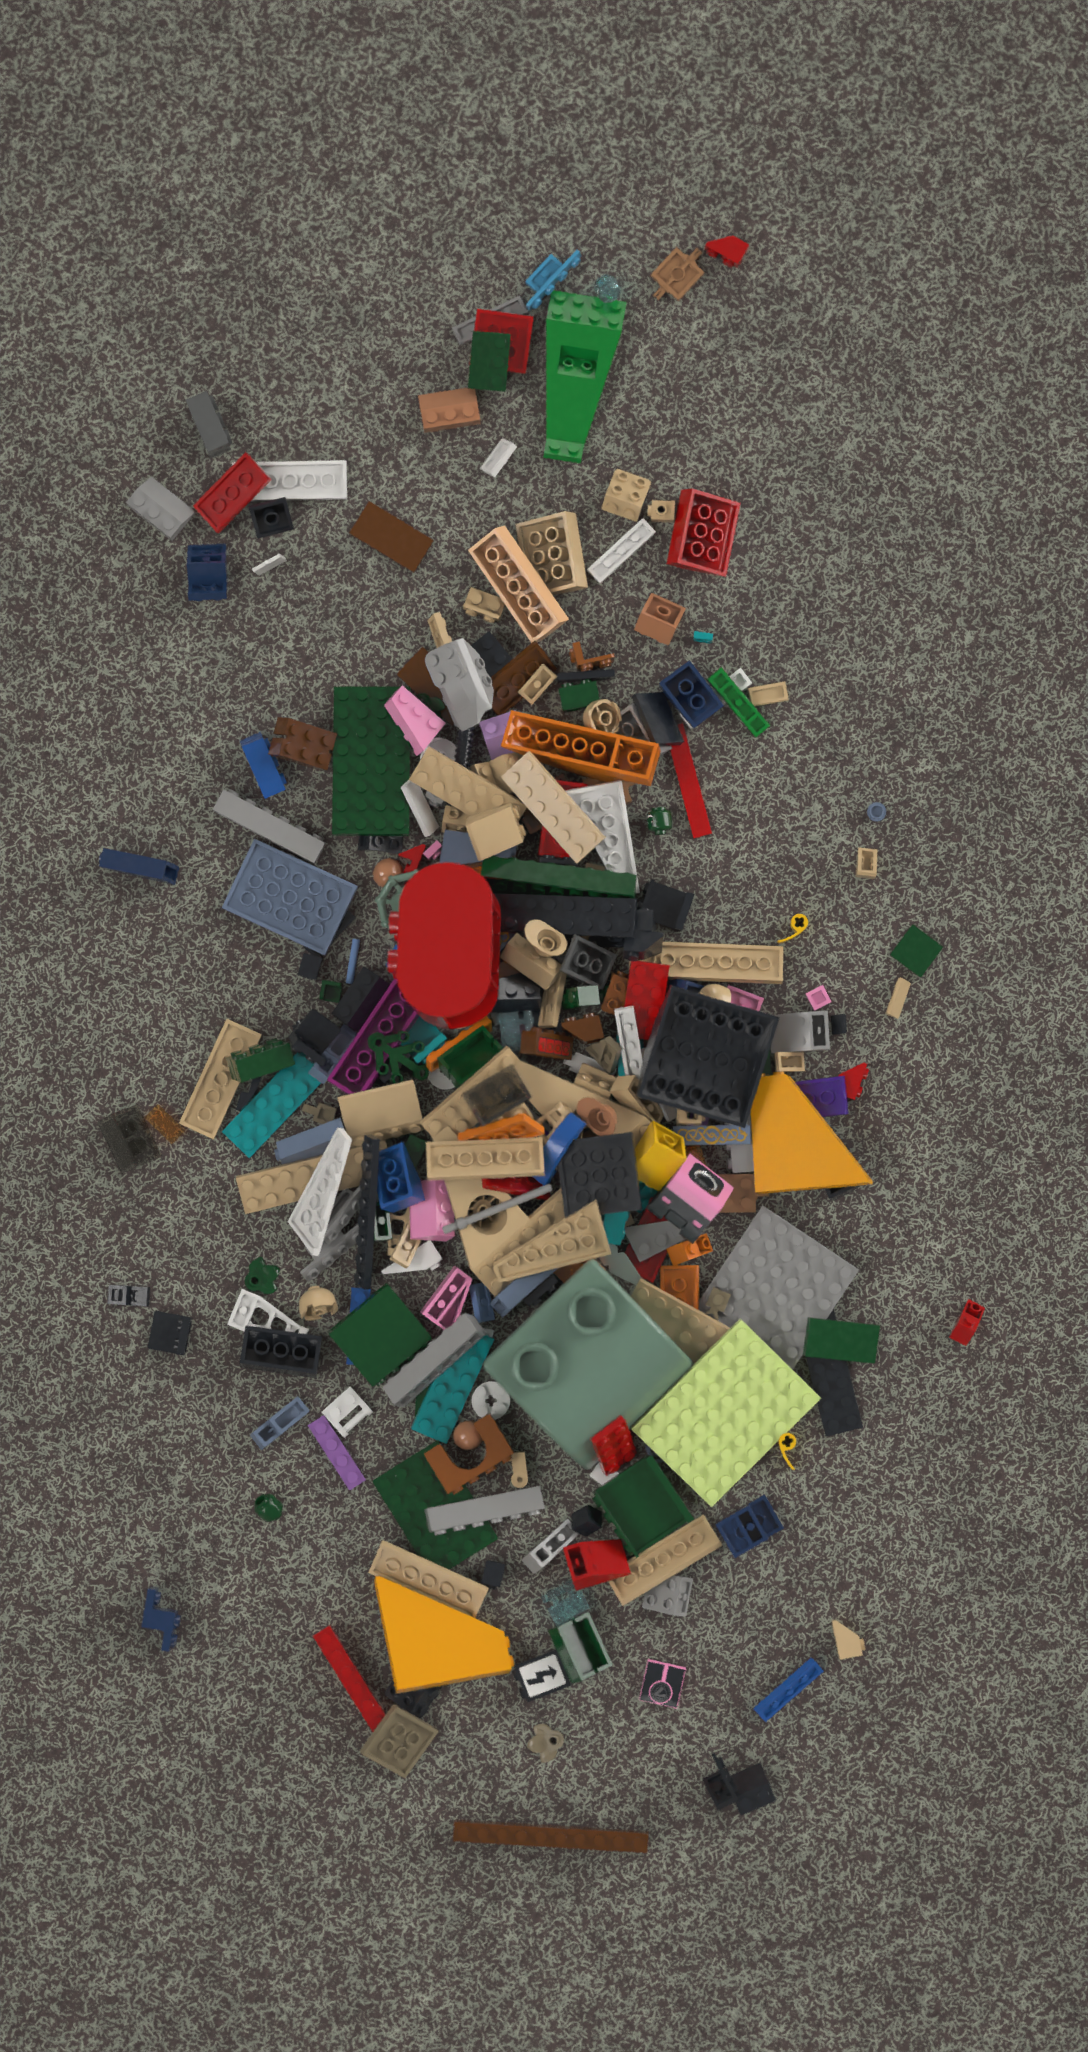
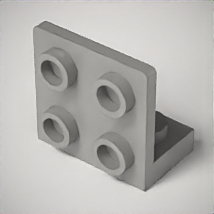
M671 1576L645 1592L642 1608L686 1617L693 1578Z

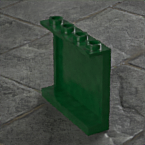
M385 1283L327 1331L372 1387L381 1385L386 1380L385 1376L390 1372L393 1374L401 1368L400 1364L402 1362L411 1360L416 1355L415 1352L419 1348L424 1349L427 1347L432 1338L388 1283Z
M651 1453L592 1491L595 1495L592 1498L598 1508L603 1507L605 1510L603 1516L609 1524L613 1522L616 1527L614 1529L615 1534L619 1539L623 1538L627 1544L624 1547L630 1556L634 1554L636 1558L639 1557L638 1554L684 1523L694 1520Z

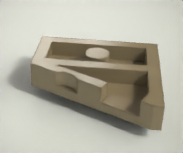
M611 1036L585 1049L607 1073L615 1072L622 1048Z

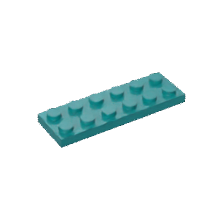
M303 1052L300 1054L296 1053L293 1056L295 1065L281 1069L222 1131L248 1158L252 1157L321 1084V1082L308 1073L314 1064L305 1057L306 1055Z
M484 1335L430 1384L411 1426L412 1430L447 1444L494 1338Z

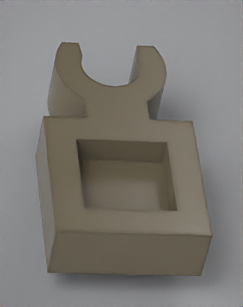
M713 1287L706 1303L711 1308L705 1314H713L715 1320L718 1321V1311H725L731 1294Z

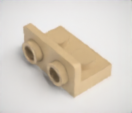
M472 587L463 605L466 614L476 617L477 614L484 617L483 620L494 623V621L499 622L505 607L500 597Z
M446 805L441 832L444 833L445 830L468 833L465 825L469 815L454 806Z
M582 1063L573 1084L609 1099L611 1095L610 1089L617 1077L589 1064Z

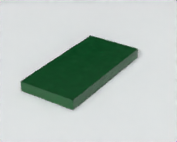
M808 1317L803 1356L875 1364L880 1325Z

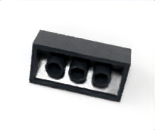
M246 1325L240 1356V1368L317 1379L322 1336Z

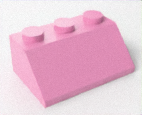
M423 1180L421 1183L425 1201L409 1206L410 1239L448 1241L455 1236V1230L444 1234L442 1227L454 1222V1213L444 1180Z

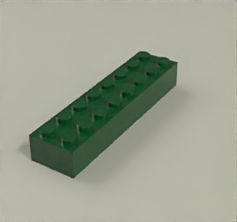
M495 855L484 859L482 863L481 876L487 881L493 893L635 899L637 875L628 872L616 873L611 870L601 871L590 867L562 866L550 862L539 863L534 860L523 861L516 858H500Z

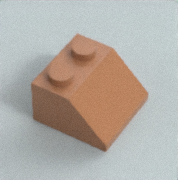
M651 593L640 613L634 630L660 643L669 645L686 608Z

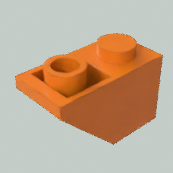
M707 1233L700 1235L694 1244L686 1240L667 1248L673 1266L713 1251Z

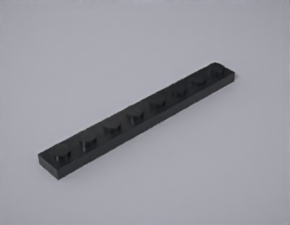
M364 1135L362 1143L363 1160L361 1162L359 1231L356 1238L358 1248L355 1256L356 1273L354 1274V1281L356 1286L364 1290L371 1289L380 1138L373 1135Z

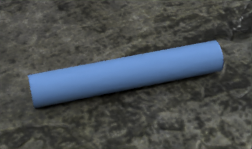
M352 939L346 984H352L354 981L360 944L358 939Z

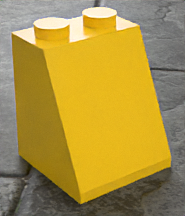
M652 1120L635 1148L638 1179L645 1183L647 1187L660 1191L686 1161L684 1137Z

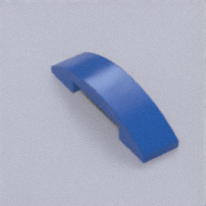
M571 1112L561 1122L543 1148L544 1176H532L543 1186L551 1182L557 1172L555 1168L571 1142L579 1137L586 1125L574 1113Z

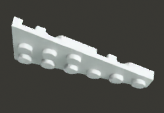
M617 780L565 790L606 837L595 847L606 870L616 873L628 872L637 875L622 781ZM638 877L636 879V893H640Z
M343 1128L336 1129L288 1220L290 1226L314 1256H319L352 1141Z

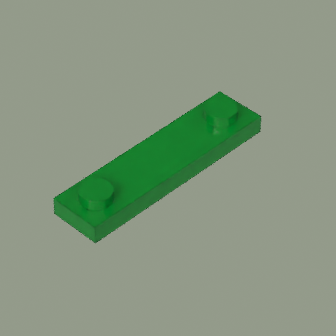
M722 667L706 679L755 738L770 726Z

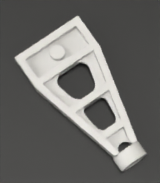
M244 1289L241 1290L227 1325L244 1332L246 1325L271 1329L274 1318L278 1317L287 1323L285 1331L295 1332L300 1329L298 1333L308 1334L309 1331L308 1328L298 1325L261 1296ZM257 1307L262 1308L269 1314V1320L263 1326L255 1325L251 1322L252 1315Z

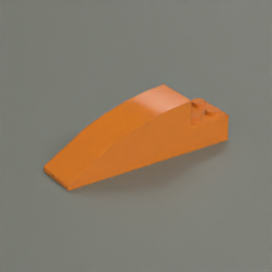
M513 710L510 712L501 747L523 756L530 751L541 763L603 782L620 779L646 786H651L661 752L658 743Z

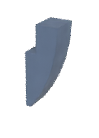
M345 1024L342 1025L340 1033L323 1052L326 1062L322 1066L315 1063L308 1072L322 1084L327 1081V1078L357 1035L356 1032Z
M297 1396L250 1434V1436L259 1448L263 1450L310 1411Z

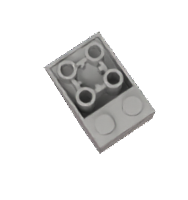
M828 1011L774 1015L780 1018L772 1040L771 1054L775 1052L830 1050Z

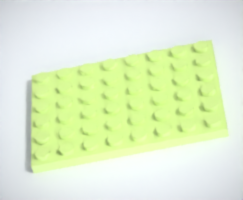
M740 1318L631 1429L712 1507L779 1441L780 1436L787 1433L821 1397Z

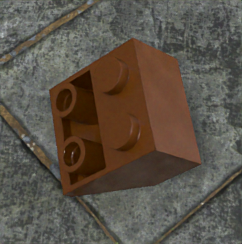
M595 1013L585 1014L582 1019L576 1020V1017L566 1018L564 1023H561L563 1031L585 1045L604 1039L599 1015L595 1016Z

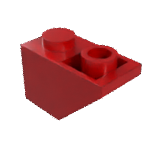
M734 235L709 241L705 245L706 253L716 259L718 254H721L723 263L730 268H733V266L738 268L749 249V244Z
M862 1063L838 1075L845 1076L847 1099L854 1101L856 1097H860L863 1089L860 1086L862 1079L866 1080L869 1069L866 1068L867 1063Z
M968 1299L949 1338L967 1346L976 1332L985 1308Z

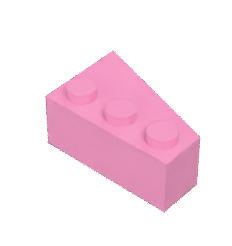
M403 685L394 692L384 705L396 725H399L405 734L406 741H409L416 756L426 749L445 725V722Z
M454 1266L420 1312L443 1330L450 1327L461 1314L472 1278Z

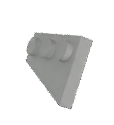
M669 1221L624 1228L625 1235L639 1262L685 1240L679 1234L681 1229H678Z

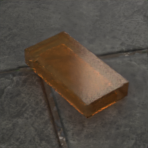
M159 1104L144 1117L171 1144L185 1132Z

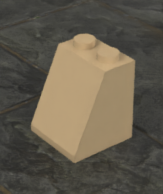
M512 803L467 818L465 826L478 861L523 843L526 832L523 824L519 825L517 819L520 818L517 807H513Z

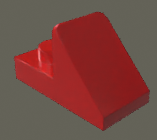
M421 844L398 854L399 857L411 861V864H406L403 873L414 871V869L418 870L423 853L427 848L426 845Z

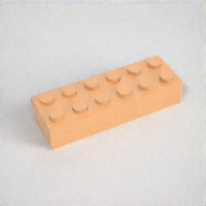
M505 525L493 529L468 550L531 643L533 641H542L569 620Z

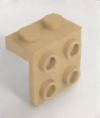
M616 469L605 494L601 509L637 522L651 481Z

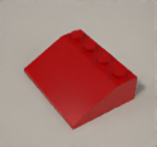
M693 488L681 490L666 564L726 577L741 503Z

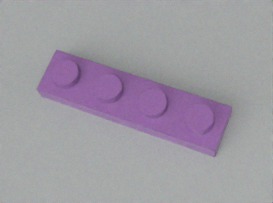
M324 1415L308 1425L349 1490L366 1480Z

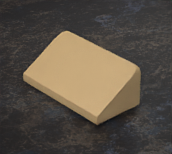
M542 664L518 693L532 705L557 675Z
M903 978L897 979L886 1015L899 1019L911 984Z

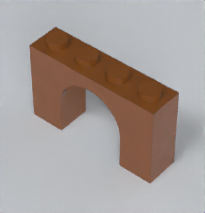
M491 1413L473 1423L486 1445V1455L479 1466L471 1469L458 1467L453 1463L441 1443L424 1453L447 1493L452 1492L456 1494L464 1489L462 1485L466 1482L472 1484L479 1480V1474L484 1471L488 1474L496 1469L495 1465L502 1461L505 1464L513 1459L512 1454L515 1452Z

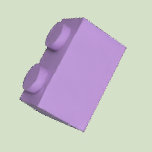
M510 712L479 723L491 760L504 754L514 753L501 747Z

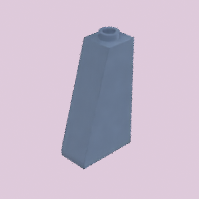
M445 830L439 863H457L470 868L482 866L483 860L478 861L468 833ZM517 845L497 853L495 856L512 858V856H516Z
M341 1118L277 1141L278 1149L274 1150L276 1160H280L283 1165L323 1155L336 1129H344Z
M558 1268L517 1278L498 1294L490 1305L503 1318Z

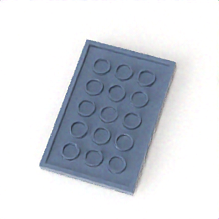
M254 839L222 908L326 956L358 886Z

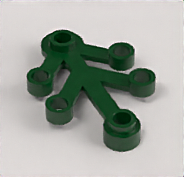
M404 1030L387 1036L379 1032L372 1033L368 1038L367 1044L375 1052L377 1064L375 1070L377 1073L385 1075L389 1070L387 1064L384 1063V1051L389 1057L390 1080L393 1084L403 1082V1076L399 1073L398 1062L409 1068L414 1078L418 1080L428 1078L429 1069L422 1064L417 1065L402 1055L413 1051L421 1053L424 1050V1044L421 1041L416 1040L412 1044L392 1048L388 1043L395 1041L405 1043L410 1038L409 1033ZM405 1033V1038L401 1040V1034ZM380 1039V1044L376 1046L375 1041ZM419 1043L420 1048L416 1050L415 1046ZM383 1065L384 1071L380 1072L379 1069ZM421 1070L425 1071L423 1076H420ZM396 1076H399L398 1082L394 1081Z

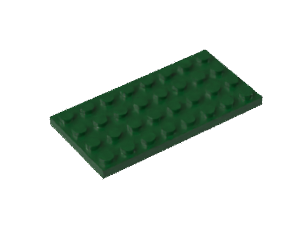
M334 687L333 733H337L333 747L332 836H409V804L401 786L410 778V742L406 741L405 734L399 725H396L384 706L400 687Z

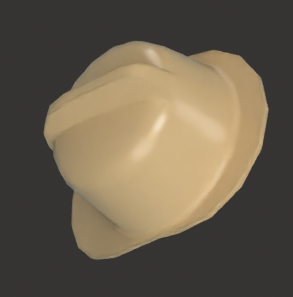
M532 920L526 924L524 929L525 937L534 946L539 955L543 957L558 956L566 950L567 941L564 935L541 920Z

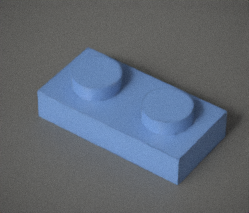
M483 1283L470 1285L469 1289L475 1318L479 1323L495 1320L493 1307L490 1305L491 1296L488 1288Z

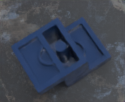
M226 543L188 545L187 574L189 601L199 602L212 599L219 601L227 599Z
M765 1494L715 1524L734 1558L768 1540V1537L784 1529Z
M151 1586L147 1591L141 1627L164 1631L161 1650L169 1652L177 1644L178 1635L175 1634V1628L180 1626L181 1615H178V1610L156 1607V1605L160 1604L161 1592H158V1587Z

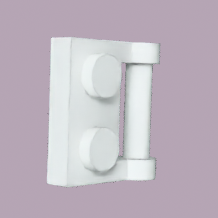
M350 1386L325 1408L322 1413L345 1438L354 1426L367 1415L370 1416L373 1411ZM360 1405L362 1410L342 1427L339 1422L355 1407Z

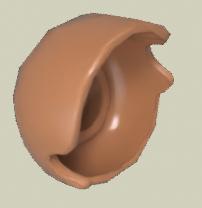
M383 859L374 867L373 879L378 886L384 887L389 879L388 877L390 875L403 874V868L395 859Z
M464 1421L454 1428L453 1439L455 1444L461 1449H475L483 1442L481 1435L473 1424L475 1421Z

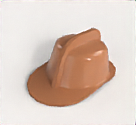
M590 1097L582 1098L578 1102L577 1114L598 1136L613 1134L617 1124V1115L611 1106L603 1105L598 1100Z

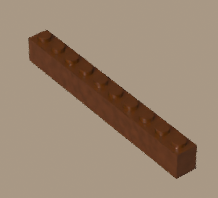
M454 1819L453 1841L647 1853L648 1831Z

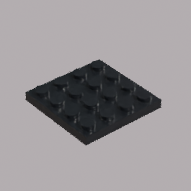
M633 1132L576 1139L571 1142L558 1163L565 1218L594 1200L597 1201L600 1215L642 1209Z

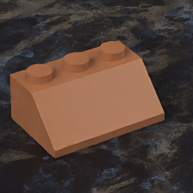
M462 388L418 395L424 433L480 424L475 389Z

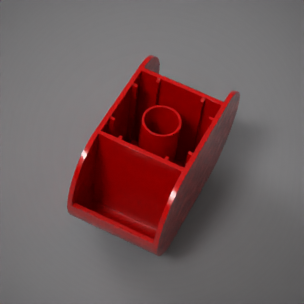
M449 862L427 866L409 879L400 896L399 911H390L389 932L390 935H394L395 941H398V950L388 951V972L393 973V979H397L401 993L416 1013L428 1023L441 1028L459 1029L478 1023L492 1011L498 998L501 909L487 881L477 871L462 864Z

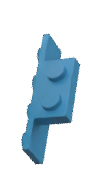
M576 250L564 264L550 254L525 281L536 292L526 304L529 312L533 308L539 307L542 303L541 299L553 292L555 289L554 285L566 278L568 275L567 271L571 267L575 268L581 261L580 251Z

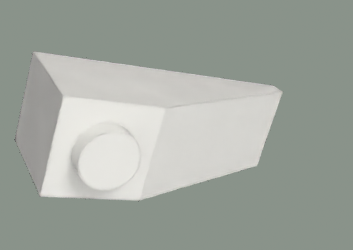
M427 1241L417 1248L408 1268H404L394 1262L382 1270V1273L392 1274L427 1270L429 1268L434 1270L442 1265L440 1261L443 1259L432 1241Z

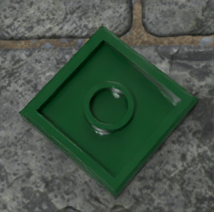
M912 924L890 956L921 978L943 946Z

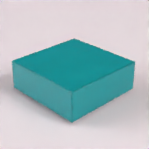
M694 631L693 640L711 644L713 634Z

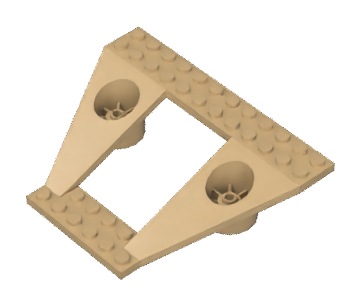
M508 1046L503 1048L420 1121V1124L431 1135L433 1142L458 1141V1133L472 1128L486 1116V1110L489 1107L497 1106L518 1088L542 1116L555 1108L559 1101H563L571 1108V1112L579 1117L577 1114V1104L582 1098L586 1097L594 1098L603 1105L611 1106L617 1115V1124L613 1134L633 1132L635 1148L650 1124L648 1118L639 1112L519 1060ZM546 1120L553 1128L554 1125L549 1120ZM585 1125L583 1129L589 1128V1130L584 1133L582 1130L577 1139L598 1137V1135ZM481 1178L444 1180L455 1220L461 1217L466 1218L493 1207L494 1205L490 1203L495 1198L496 1205L512 1199L507 1193L483 1189ZM561 1188L529 1216L516 1205L491 1215L484 1221L481 1219L467 1225V1228L459 1230L469 1268L494 1296L499 1294L513 1280L498 1283L493 1263L565 1219ZM485 1195H490L486 1200L484 1199ZM468 1209H471L472 1212L468 1215Z

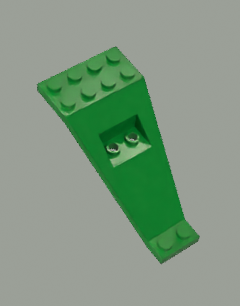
M555 290L551 293L546 318V444L543 458L581 464L583 449L621 337L627 302Z

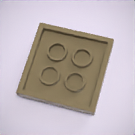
M393 1704L360 1752L365 1757L406 1778L439 1731L434 1726Z

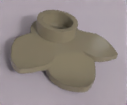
M546 1724L535 1725L533 1728L536 1736L528 1741L527 1748L532 1752L540 1753L541 1762L547 1763L556 1757L557 1749L563 1746L564 1736L557 1730H551ZM555 1737L557 1743H552L551 1738Z

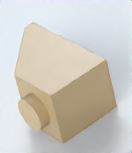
M831 1620L839 1659L862 1656V1651L865 1650L863 1639H859L856 1633L837 1620Z

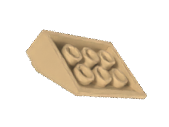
M564 511L516 524L519 547L552 595L588 588L576 513Z
M413 1080L338 1097L345 1129L352 1139L350 1147L362 1146L364 1135H373L382 1141L425 1130L420 1124L423 1116Z

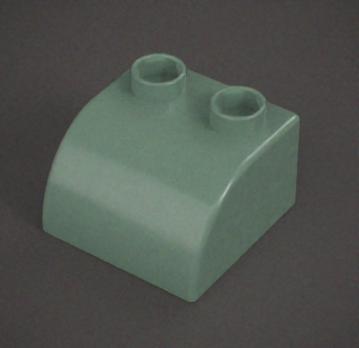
M590 1259L485 1359L483 1366L499 1385L576 1463L588 1470L598 1462L591 1438L619 1416L626 1420L629 1431H631V1427L694 1365V1362L595 1259Z

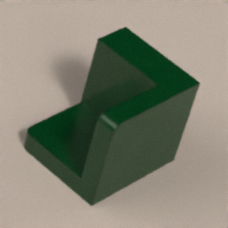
M322 980L319 999L339 1003L342 983Z

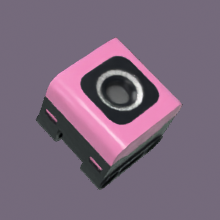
M689 1154L681 1167L662 1189L655 1194L647 1209L659 1219L665 1215V1219L678 1229H681L679 1234L691 1244H694L703 1230L721 1210L734 1187L693 1155Z

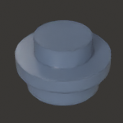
M874 802L869 805L867 815L872 821H881L886 815V808L883 804Z

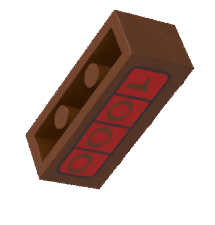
M530 1027V1031L522 1030L520 1053L556 1060H572L574 1038L566 1036L565 1032H555L554 1034V1030L543 1029L542 1031V1028Z

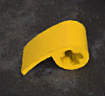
M803 914L794 915L790 921V926L795 934L778 940L777 943L787 942L802 933L808 926L807 917ZM796 918L798 920L800 918L803 920L802 928L800 926L798 928L795 926Z
M784 1433L778 1441L780 1451L788 1466L795 1470L784 1451L795 1447L796 1438L791 1433ZM785 1436H788L789 1439L792 1438V1442L789 1443L790 1446L786 1447V1444H782Z

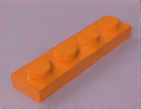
M486 1016L469 1029L461 1031L453 1040L445 1042L437 1051H432L426 1058V1065L429 1071L432 1073L439 1068L437 1057L482 1025L491 1032L492 1021Z

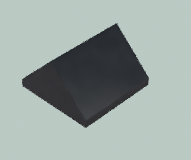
M286 497L248 506L257 539L294 530Z

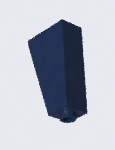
M103 848V852L99 856V867L172 885L176 884L179 866L166 860Z

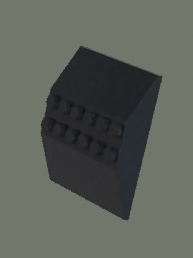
M671 985L653 1024L643 1057L636 1096L745 1128L780 1017Z

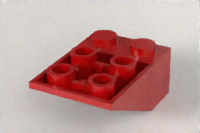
M621 1539L579 1542L563 1547L576 1591L631 1574Z

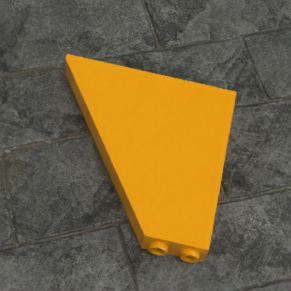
M773 1072L771 1076H766L765 1073H762L750 1111L755 1192L767 1194L872 1185V1179L789 1075L784 1074V1072Z
M381 1576L375 1577L374 1585L396 1694L511 1672L512 1667H514L512 1655L509 1656L508 1648H510V1641L508 1636L505 1637L504 1631Z

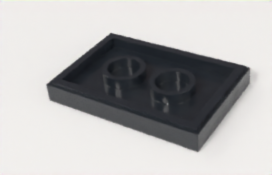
M663 692L636 693L632 696L650 742L658 743L659 746L681 745L684 742Z

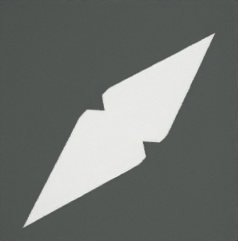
M609 1244L611 1254L600 1257L604 1266L609 1265V1272L637 1285L642 1278L624 1252L618 1253L617 1246Z

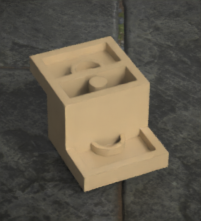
M516 752L504 754L489 762L474 764L470 768L475 774L509 794L515 795L501 776L520 760L523 755Z

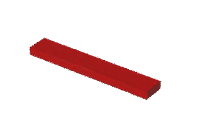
M681 723L677 726L684 742L681 745L672 746L670 752L693 839L710 835L712 831L684 725Z

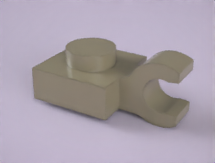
M318 1103L317 1108L304 1104L302 1108L303 1112L314 1115L312 1121L320 1124L333 1121L337 1110L322 1103Z

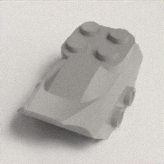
M464 638L449 642L430 651L425 657V663L434 685L440 688L443 702L449 710L455 727L457 726L463 732L479 724L483 714L492 709L494 693L492 680L486 672L484 660Z

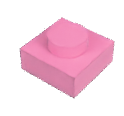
M436 841L423 855L428 860L431 858L435 860L441 855L442 845Z
M823 985L805 994L814 1011L831 1003Z

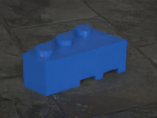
M261 732L241 740L242 749L264 798L286 790L284 786L287 783L283 773H278L276 768L279 766V763L275 756L271 757L268 754L270 749L268 738L264 739Z

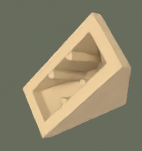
M858 848L855 877L875 879L877 874V849Z
M804 1052L774 1053L775 1072L805 1071Z

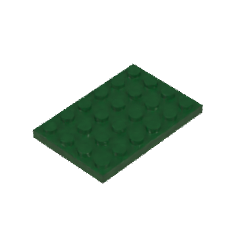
M436 1440L372 1482L417 1555L450 1570L499 1538L488 1521H484V1525L472 1527V1524L465 1525V1529L458 1531L449 1528L446 1529V1533L435 1535L434 1532L429 1533L425 1509L474 1499L465 1484L462 1485L464 1489L456 1494L446 1492L424 1453L440 1444Z

